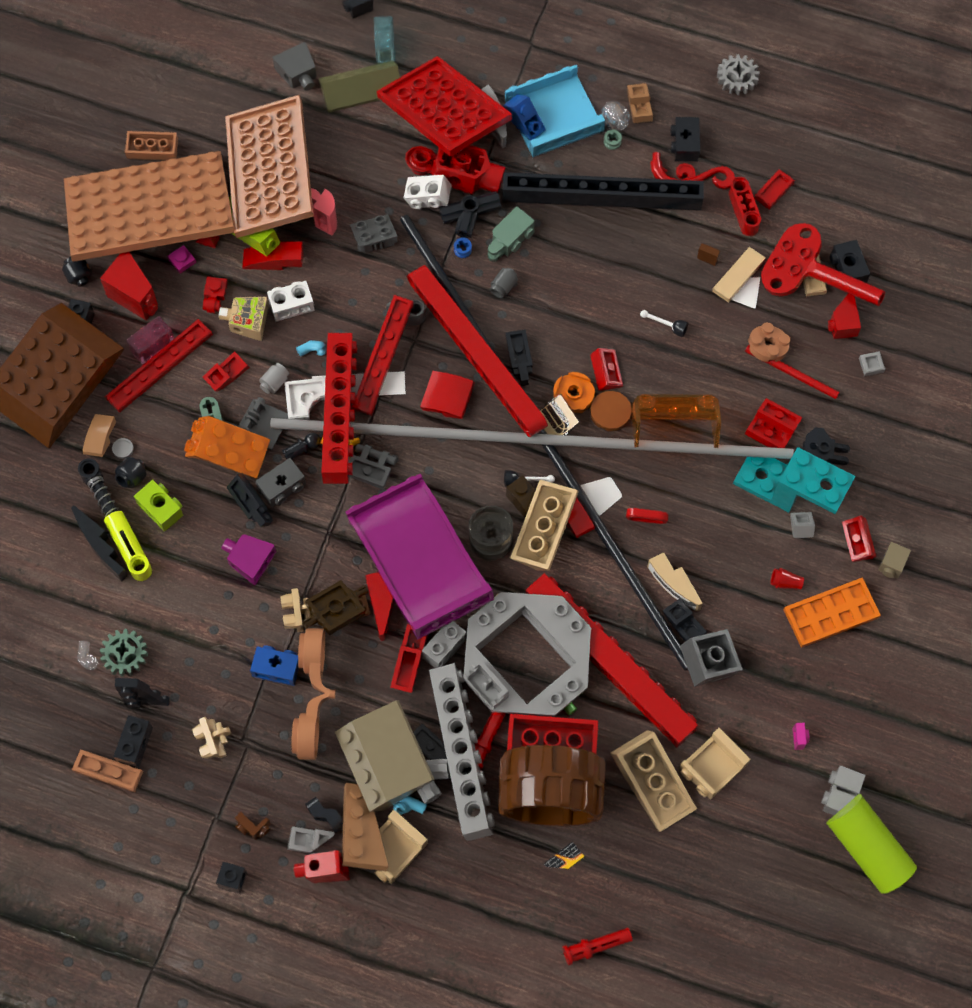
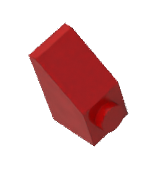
M848 293L833 312L831 320H828L829 332H832L833 339L858 337L861 324L854 295Z

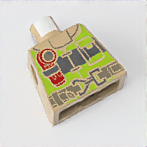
M267 297L234 298L232 308L220 307L219 319L229 321L232 333L262 341L269 307Z

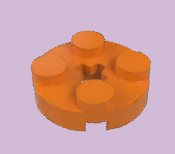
M570 372L568 375L557 379L554 385L553 396L556 399L561 395L572 413H583L592 404L595 389L586 375L579 372ZM573 389H577V393L579 395L571 396V394L568 393V391H573Z

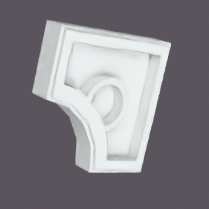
M326 377L284 382L288 419L310 420V412L313 407L320 401L325 400Z

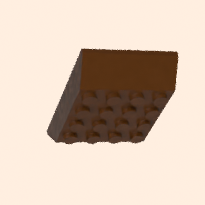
M63 303L54 306L39 316L1 366L0 412L50 449L125 349Z

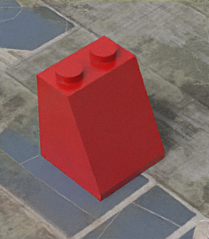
M130 252L120 253L100 278L106 296L147 321L150 316L156 313L158 308L153 288Z

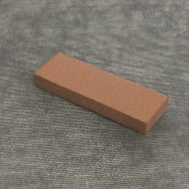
M81 749L72 768L73 772L134 793L143 774V771Z

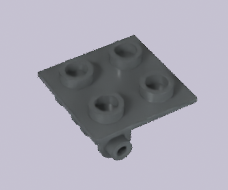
M388 214L350 224L358 244L359 253L363 252L365 254L373 251L372 245L376 251V243H379L380 249H383L382 242L384 248L398 243V236Z
M258 397L252 400L238 427L270 439L268 449L272 450L283 429L271 428V418L288 419V413L265 404V400Z

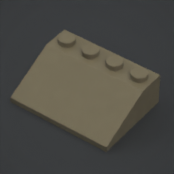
M399 700L357 718L335 732L370 812L385 811L434 780Z

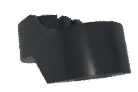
M317 797L305 803L315 821L328 822L335 834L343 829V820L337 810L323 808Z

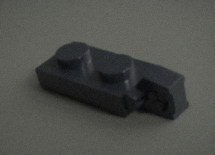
M526 330L505 332L512 372L514 376L519 375L521 386L529 385L528 374L532 373L533 364Z
M238 473L227 486L228 491L248 519L257 522L260 527L269 526L273 519L269 512H267V507L245 475Z

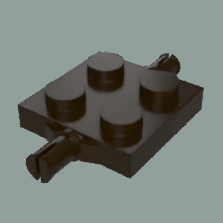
M342 580L336 582L305 600V605L312 613V616L302 621L303 626L307 629L318 623L330 636L366 614L358 598L368 594V589L363 585L353 591Z

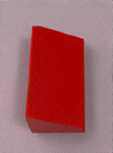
M598 348L591 353L598 390L604 391L623 387L615 349Z
M858 516L843 521L842 525L852 562L875 558L876 553L867 519L863 516Z

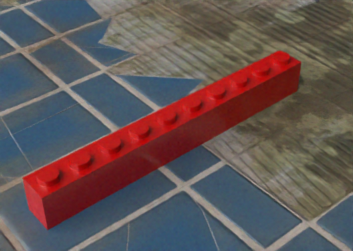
M545 573L526 589L525 594L562 596L591 627L589 661L678 748L696 731L698 725L696 724L697 720L689 712L685 713L680 708L681 704L674 697L670 698L665 693V688L659 682H654L649 677V672L644 667H639L634 662L633 656L627 651L624 652L619 647V643L614 637H608L603 632L604 628L597 621L593 622L588 617L589 614L582 606L578 607L573 602V597L567 591L563 592L558 587V582L552 576L548 577Z

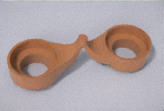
M307 628L305 633L300 634L298 666L304 669L305 674H309L312 687L323 693V695L311 699L307 705L306 713H300L299 718H294L292 754H297L299 760L317 759L320 707L324 701L335 699L336 690L325 688L322 684L325 660V630L319 628Z

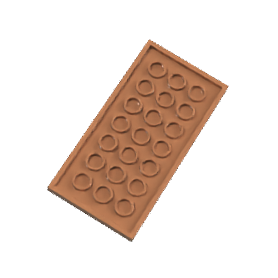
M300 95L225 116L232 215L236 238L313 217L303 106Z

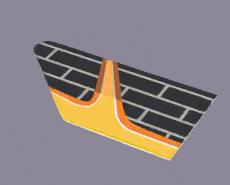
M572 841L546 861L544 865L546 867L569 869L582 859L584 855Z

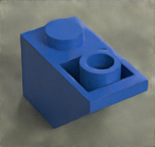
M516 95L503 105L506 110L512 113L511 122L530 141L546 130L529 96Z

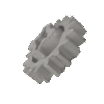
M737 54L736 58L730 55L728 60L723 59L722 64L718 66V84H723V90L730 89L729 94H732L733 91H736L737 95L740 94V91L747 94L748 89L752 91L754 85L758 83L760 74L757 71L758 65H753V59L747 61L746 55L743 59L740 58L739 54Z

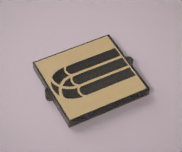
M559 394L551 402H546L545 406L539 410L548 423V427L544 429L547 434L569 435L570 431L581 423L562 394Z

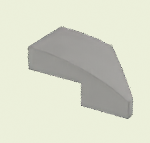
M292 826L287 850L311 853L331 839L335 832Z

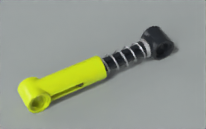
M91 458L82 460L78 465V472L83 482L94 493V498L98 500V506L102 508L101 512L105 514L104 523L132 577L137 581L147 580L152 574L151 565L124 513L117 511L118 507H115V501L111 499L107 486H104L99 464ZM90 469L95 470L92 474H86ZM125 543H130L135 555L131 556ZM138 565H145L142 570H135Z

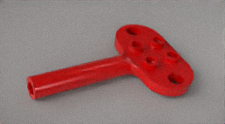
M805 223L795 224L783 233L761 273L762 284L766 291L779 297L788 296L795 292L807 277L817 279L877 306L881 305L886 294L882 289L817 262L816 258L822 247L821 235L815 227ZM805 231L812 233L809 238H802L801 234ZM775 281L782 282L780 288L774 289L771 287Z

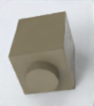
M891 542L878 571L888 578L898 579L911 550Z

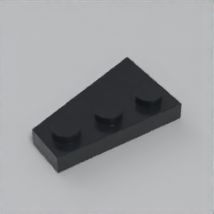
M115 678L114 687L124 703L128 704V707L139 708L141 705L169 706L170 697L166 695L160 696V691L150 690V686L143 681L133 678Z

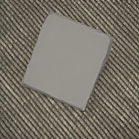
M812 512L790 513L793 538L813 537L815 523Z

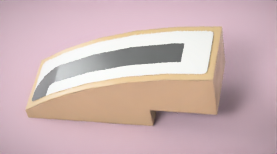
M665 553L649 559L648 569L671 596L677 600L681 599L687 607L696 612L701 610L703 603L682 567L674 570Z

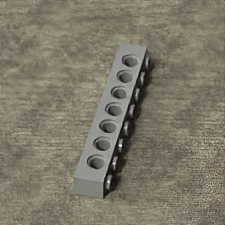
M454 663L431 669L429 672L462 835L467 841L493 835L492 827L495 826L492 813L488 812L487 806L491 805L488 792H484L483 785L486 784L484 772L479 769V764L482 763L479 750H475L474 743H477V736L475 730H471L470 723L473 722V717L470 709L467 710L466 707L469 698L466 689L463 690L462 683L465 682L463 680V672L458 670ZM449 687H455L452 692L446 693ZM453 707H459L455 713H450ZM457 727H463L460 733H454ZM462 747H467L465 753L458 754ZM465 768H472L469 774H462ZM476 788L473 795L467 796L469 789ZM475 809H480L478 816L471 817V813Z

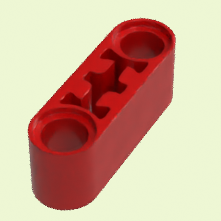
M736 177L731 182L729 197L742 233L746 236H754L759 230L761 216L748 180L744 177Z

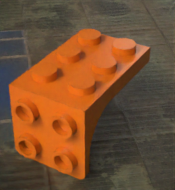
M211 416L199 417L198 420L193 422L191 440H187L184 451H186L185 457L208 461L257 479L270 439Z

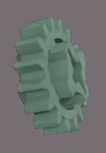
M124 629L123 634H120L118 630H115L116 636L113 637L108 634L109 641H102L105 648L100 649V653L104 655L100 659L102 663H105L104 667L106 670L111 669L113 675L119 671L121 677L124 676L125 672H128L131 676L133 669L140 671L139 664H146L143 657L148 656L147 651H145L148 647L146 643H142L144 639L141 635L137 637L136 631L133 630L129 634L128 630ZM130 641L134 642L138 648L131 646ZM110 657L117 659L118 665L113 663Z

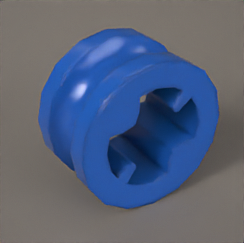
M459 238L454 242V253L457 257L466 258L471 254L472 245L470 240ZM460 245H463L466 250L462 251Z

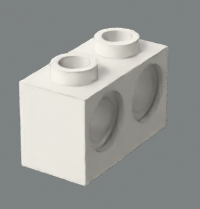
M444 175L408 177L404 199L414 209L448 206L452 185Z
M297 281L289 286L276 287L267 292L276 322L315 311L307 281ZM298 295H304L303 298H296ZM278 301H285L283 304H277Z

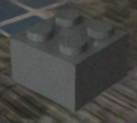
M728 629L693 637L680 645L694 687L730 678L743 670Z

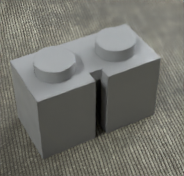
M841 765L836 771L832 770L828 781L832 785L829 791H825L821 803L825 804L823 811L832 815L838 813L860 793L865 775Z

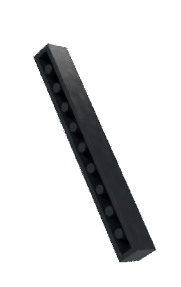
M504 172L503 202L701 210L704 199V181Z

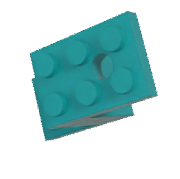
M797 447L788 465L775 458L747 457L733 484L788 513L797 497L800 496L836 514L855 476ZM756 472H765L767 478L759 479L756 476ZM828 481L832 488L825 490L821 487L820 483Z

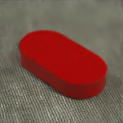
M638 508L626 510V518L631 521L666 524L668 522L669 514L666 512Z

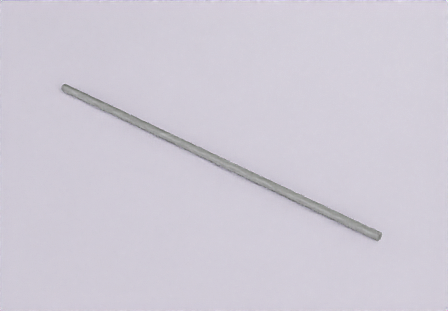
M271 418V428L323 431L324 421ZM351 423V427H354V433L779 459H791L794 454V449L551 434H535L532 437H528L525 433Z

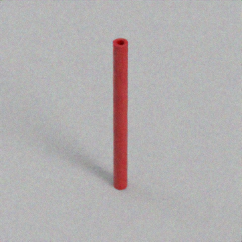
M748 345L745 352L754 356L750 352V345ZM769 360L765 362L834 399H837L840 393L781 361Z

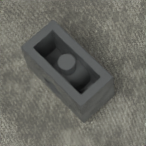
M291 458L255 481L257 489L271 507L276 504L281 505L292 493L300 492L304 485H306L305 476Z

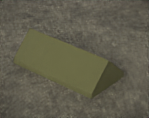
M392 60L318 79L328 113L380 100L377 97V91L400 78L398 65Z

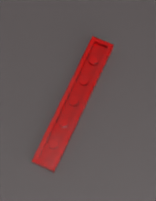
M397 295L393 296L355 396V405L351 407L355 411L372 416L414 304L412 300Z
M197 319L105 396L106 400L120 413L213 335L212 332Z

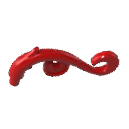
M653 153L651 170L656 179L703 181L715 173H723L726 175V180L720 181L714 176L712 181L716 187L725 190L730 188L731 182L735 178L734 172L725 166L715 167L695 176L694 167L690 164L682 163L676 168V175L679 179H675L665 173L667 170L662 167L660 153Z

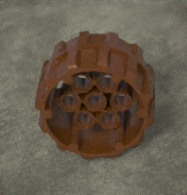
M533 745L507 750L500 762L499 812L502 816L514 821L543 826H578L597 822L601 819L603 813L605 761L603 758L598 757L596 753L565 746Z

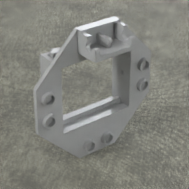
M500 592L494 597L493 601L487 603L468 619L463 680L492 712L556 716L588 688L591 627L562 596ZM521 615L532 624L570 666L565 673L528 704L525 703L479 651Z

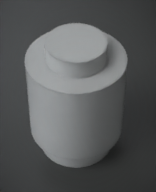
M276 363L275 366L272 365L259 379L261 383L260 388L268 394L270 392L275 394L288 379V370L279 363Z

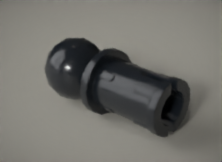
M309 433L305 436L303 442L298 439L297 443L283 449L282 452L285 454L286 460L289 458L293 459L302 453L307 454V448H317L320 445V437L316 433Z

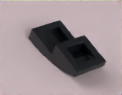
M678 599L663 610L666 618L685 642L690 638L707 634V631L693 617V612L681 599Z

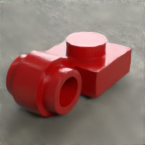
M207 277L203 300V310L207 311V313L216 314V312H219L221 300H225L228 285L227 279Z

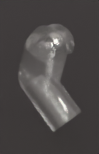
M79 641L77 661L87 670L96 669L98 659L89 654L90 642Z

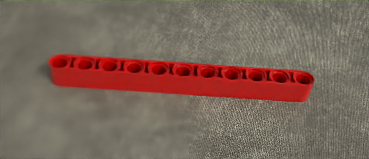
M423 265L409 273L407 279L412 288L528 437H532L547 428L548 423L543 414L427 266Z

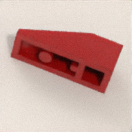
M376 572L365 575L380 641H385L395 600L380 573Z

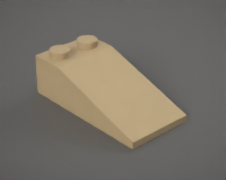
M647 730L610 752L620 772L659 832L697 809L654 732Z

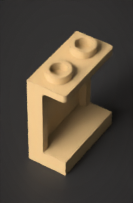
M718 728L711 738L686 761L684 760L679 768L681 769L680 773L687 781L692 780L697 786V791L703 797L707 796L711 800L748 765L751 759Z
M395 810L391 812L388 820L379 829L389 867L387 871L377 870L375 872L377 877L383 882L388 880L391 884L428 844L427 838Z

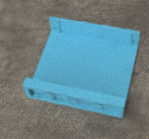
M577 65L567 66L555 73H548L541 78L531 79L522 85L512 86L505 90V103L516 95L529 96L546 128L544 132L531 141L520 131L532 157L604 131L605 119L602 114L597 116L577 77Z

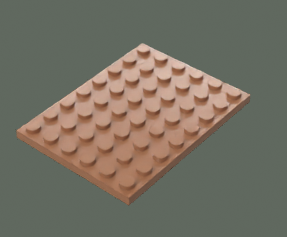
M221 151L64 178L72 262L234 233Z

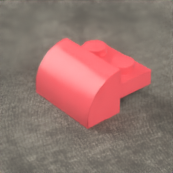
M311 188L315 227L333 235L337 228L334 197L327 189L320 195L317 190Z

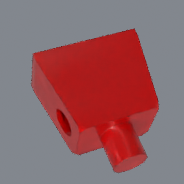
M339 850L305 855V863L294 864L295 877H306L312 883L349 880V866H342V853Z

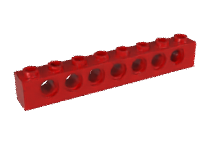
M328 333L321 471L323 484H348L349 475H353V463H349V457H353V445H350V440H354V427H351V422L355 421V411L351 409V405H355V392H352V387H356V375H352L353 370H356V358H353V353H357V341H353L352 333Z

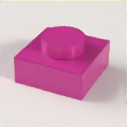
M184 245L167 256L179 273H182L196 263L195 258Z
M795 723L793 727L795 750H803L807 743H809V730L805 729V723Z

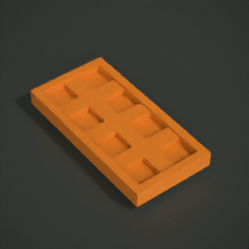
M863 577L788 605L783 609L801 648L868 623L881 616Z

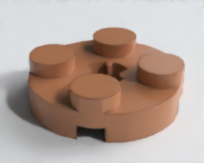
M764 323L751 332L748 339L749 349L761 361L775 360L777 362L786 356L789 350L790 337L771 323ZM766 341L771 342L773 345H766L765 343Z

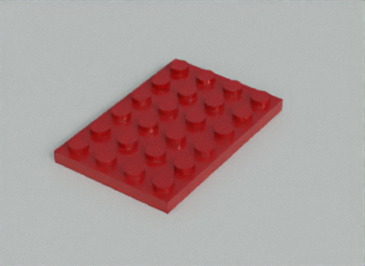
M438 56L377 91V97L450 157L512 120V113Z

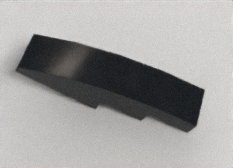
M73 505L71 508L92 550L103 564L122 582L128 575L125 569L115 562L118 556L115 550L105 542L108 539L105 530Z

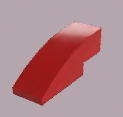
M280 242L268 256H265L253 247L246 248L243 252L242 269L283 270V267H302L303 244L302 242Z
M407 624L403 643L400 647L390 688L412 693L422 661V650L426 646L428 635L417 640L409 624Z

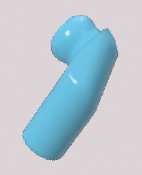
M310 340L296 347L300 357L311 351H317L319 356L327 353L326 344L322 341Z
M408 796L394 804L393 810L400 815L411 810L423 814L427 804Z

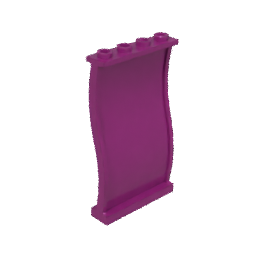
M421 474L411 476L405 482L397 486H391L387 491L374 495L367 501L354 505L345 511L349 524L352 525L396 604L411 626L417 640L494 600L492 588L489 583H486L471 560Z

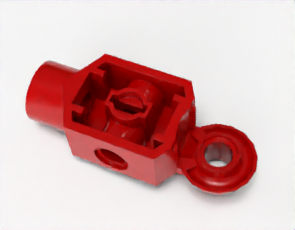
M472 145L467 146L451 157L440 148L438 155H436L431 149L423 146L409 149L405 156L407 166L413 173L417 175H424L426 173L444 175L452 185L451 188L473 194L478 189L490 192L497 191L498 193L506 169L504 166L489 162L485 149Z

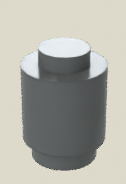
M502 268L491 282L489 289L491 293L498 298L507 296L518 281L517 273L511 268Z

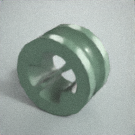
M608 130L604 135L605 147L610 150L620 147L621 133L617 130ZM616 138V141H615V140H613L612 142L609 141V139Z

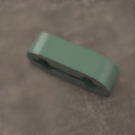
M213 397L203 398L199 404L202 417L211 416L223 421L217 400ZM207 404H211L213 413L209 414Z

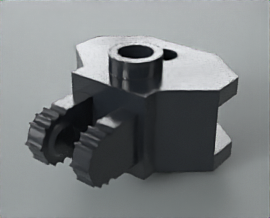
M815 427L806 435L803 442V450L830 464H849L848 457L834 455V452H850L849 445L835 443V440L829 437L824 428Z

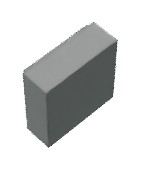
M880 351L859 356L864 376L884 373L885 367Z

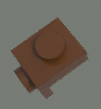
M242 812L235 817L238 823L235 827L244 836L248 833L255 841L259 837L263 838L270 831L269 826L271 823L267 817L257 827Z

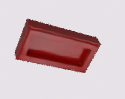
M779 169L755 194L754 199L770 210L791 188L795 180Z

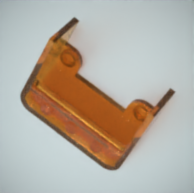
M642 394L635 398L632 404L634 447H639L640 419L711 420L714 448L719 447L721 416L719 401L715 396L710 394Z

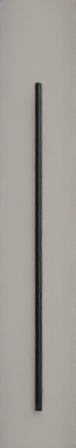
M404 215L400 221L433 274L495 353L409 215ZM543 429L542 431L538 432L537 434H547V433H546V431ZM541 444L567 486L579 491L577 498L594 524L596 532L683 670H688L679 641L554 445Z

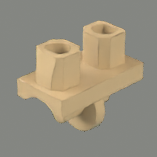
M298 588L291 589V594L280 596L282 610L294 608V614L283 615L285 629L297 628V632H304L302 614H305V619L311 616V612L305 605V600L309 598H304L303 605H301Z
M207 717L199 719L200 724L194 727L192 731L197 740L206 739L207 744L199 747L201 757L209 759L227 756L223 745L228 743L226 736L231 734L230 728H223L221 722L215 723L214 719H207Z

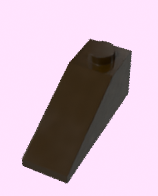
M522 475L506 487V497L525 518L536 490Z

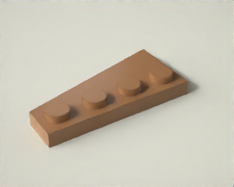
M346 783L344 786L342 866L387 871L389 866L375 812L369 811L358 784Z

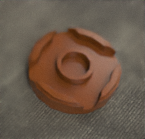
M606 391L597 395L592 401L590 408L591 419L594 424L606 431H618L625 427L632 413L631 403L627 397L615 391Z

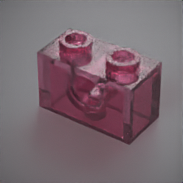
M158 316L126 339L130 351L144 364L174 339L170 327Z

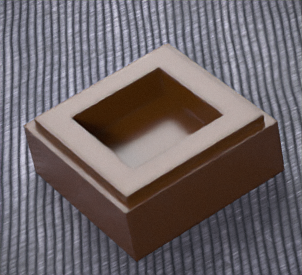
M701 243L697 259L715 266L720 251Z

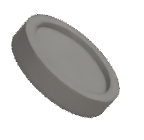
M126 438L116 440L112 446L114 455L120 459L130 457L134 450L132 442Z

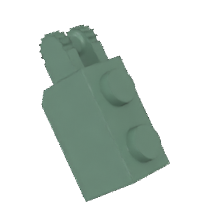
M516 206L493 229L492 242L488 246V259L496 261L504 254L509 256L512 252H516L520 248L521 243L533 235L535 220Z

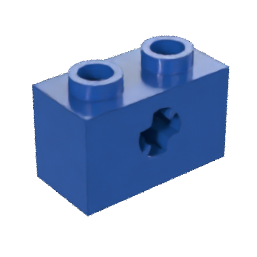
M264 645L263 648L257 646L250 669L251 675L255 678L295 686L299 671L298 655L290 650L281 652L276 651L271 646ZM277 661L280 662V664H277L276 667H273L272 664H276Z

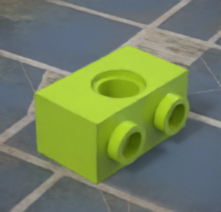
M152 480L136 493L134 498L145 513L165 532L183 516L181 510L183 506L175 497L171 499L167 493L169 492L163 484H157ZM158 502H165L162 507H156Z

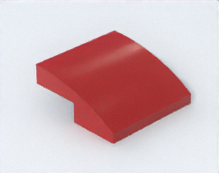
M432 371L420 407L423 411L442 413L444 417L463 419L475 382L461 376Z
M766 398L748 426L745 435L767 447L785 448L801 422L802 417Z

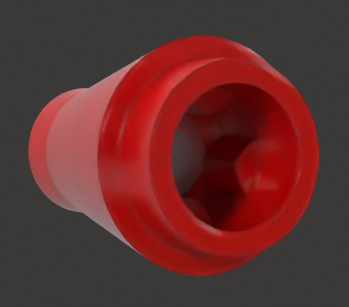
M779 568L773 570L770 583L775 588L801 590L804 584V577Z

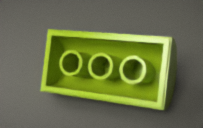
M858 794L826 822L881 894L889 893L900 887L915 873L917 869L916 864L861 794Z

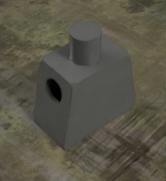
M306 42L272 57L274 69L291 88L302 85L304 90L308 91L314 87L315 84L312 80L317 77L316 68Z

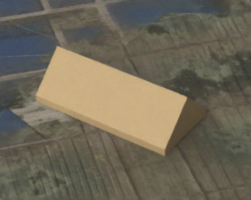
M539 480L510 558L537 571H549L579 491Z

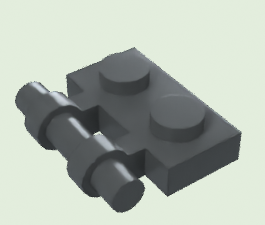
M357 444L355 452L361 453V456L353 455L350 458L349 463H353V475H349V477L384 489L391 473V468L386 467L385 464L395 465L397 457L391 456L386 451L374 450L369 445ZM369 457H372V458H375V459H377V460H379V461H378V463H375V462L370 461V460H367V459H368Z

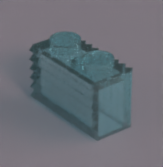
M374 17L376 62L395 61L393 17Z

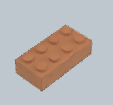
M127 131L126 158L146 160L176 159L177 133Z

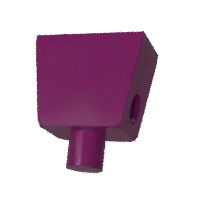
M245 534L241 535L237 543L227 538L222 545V550L230 553L227 558L229 565L254 585L257 584L276 554L274 544Z

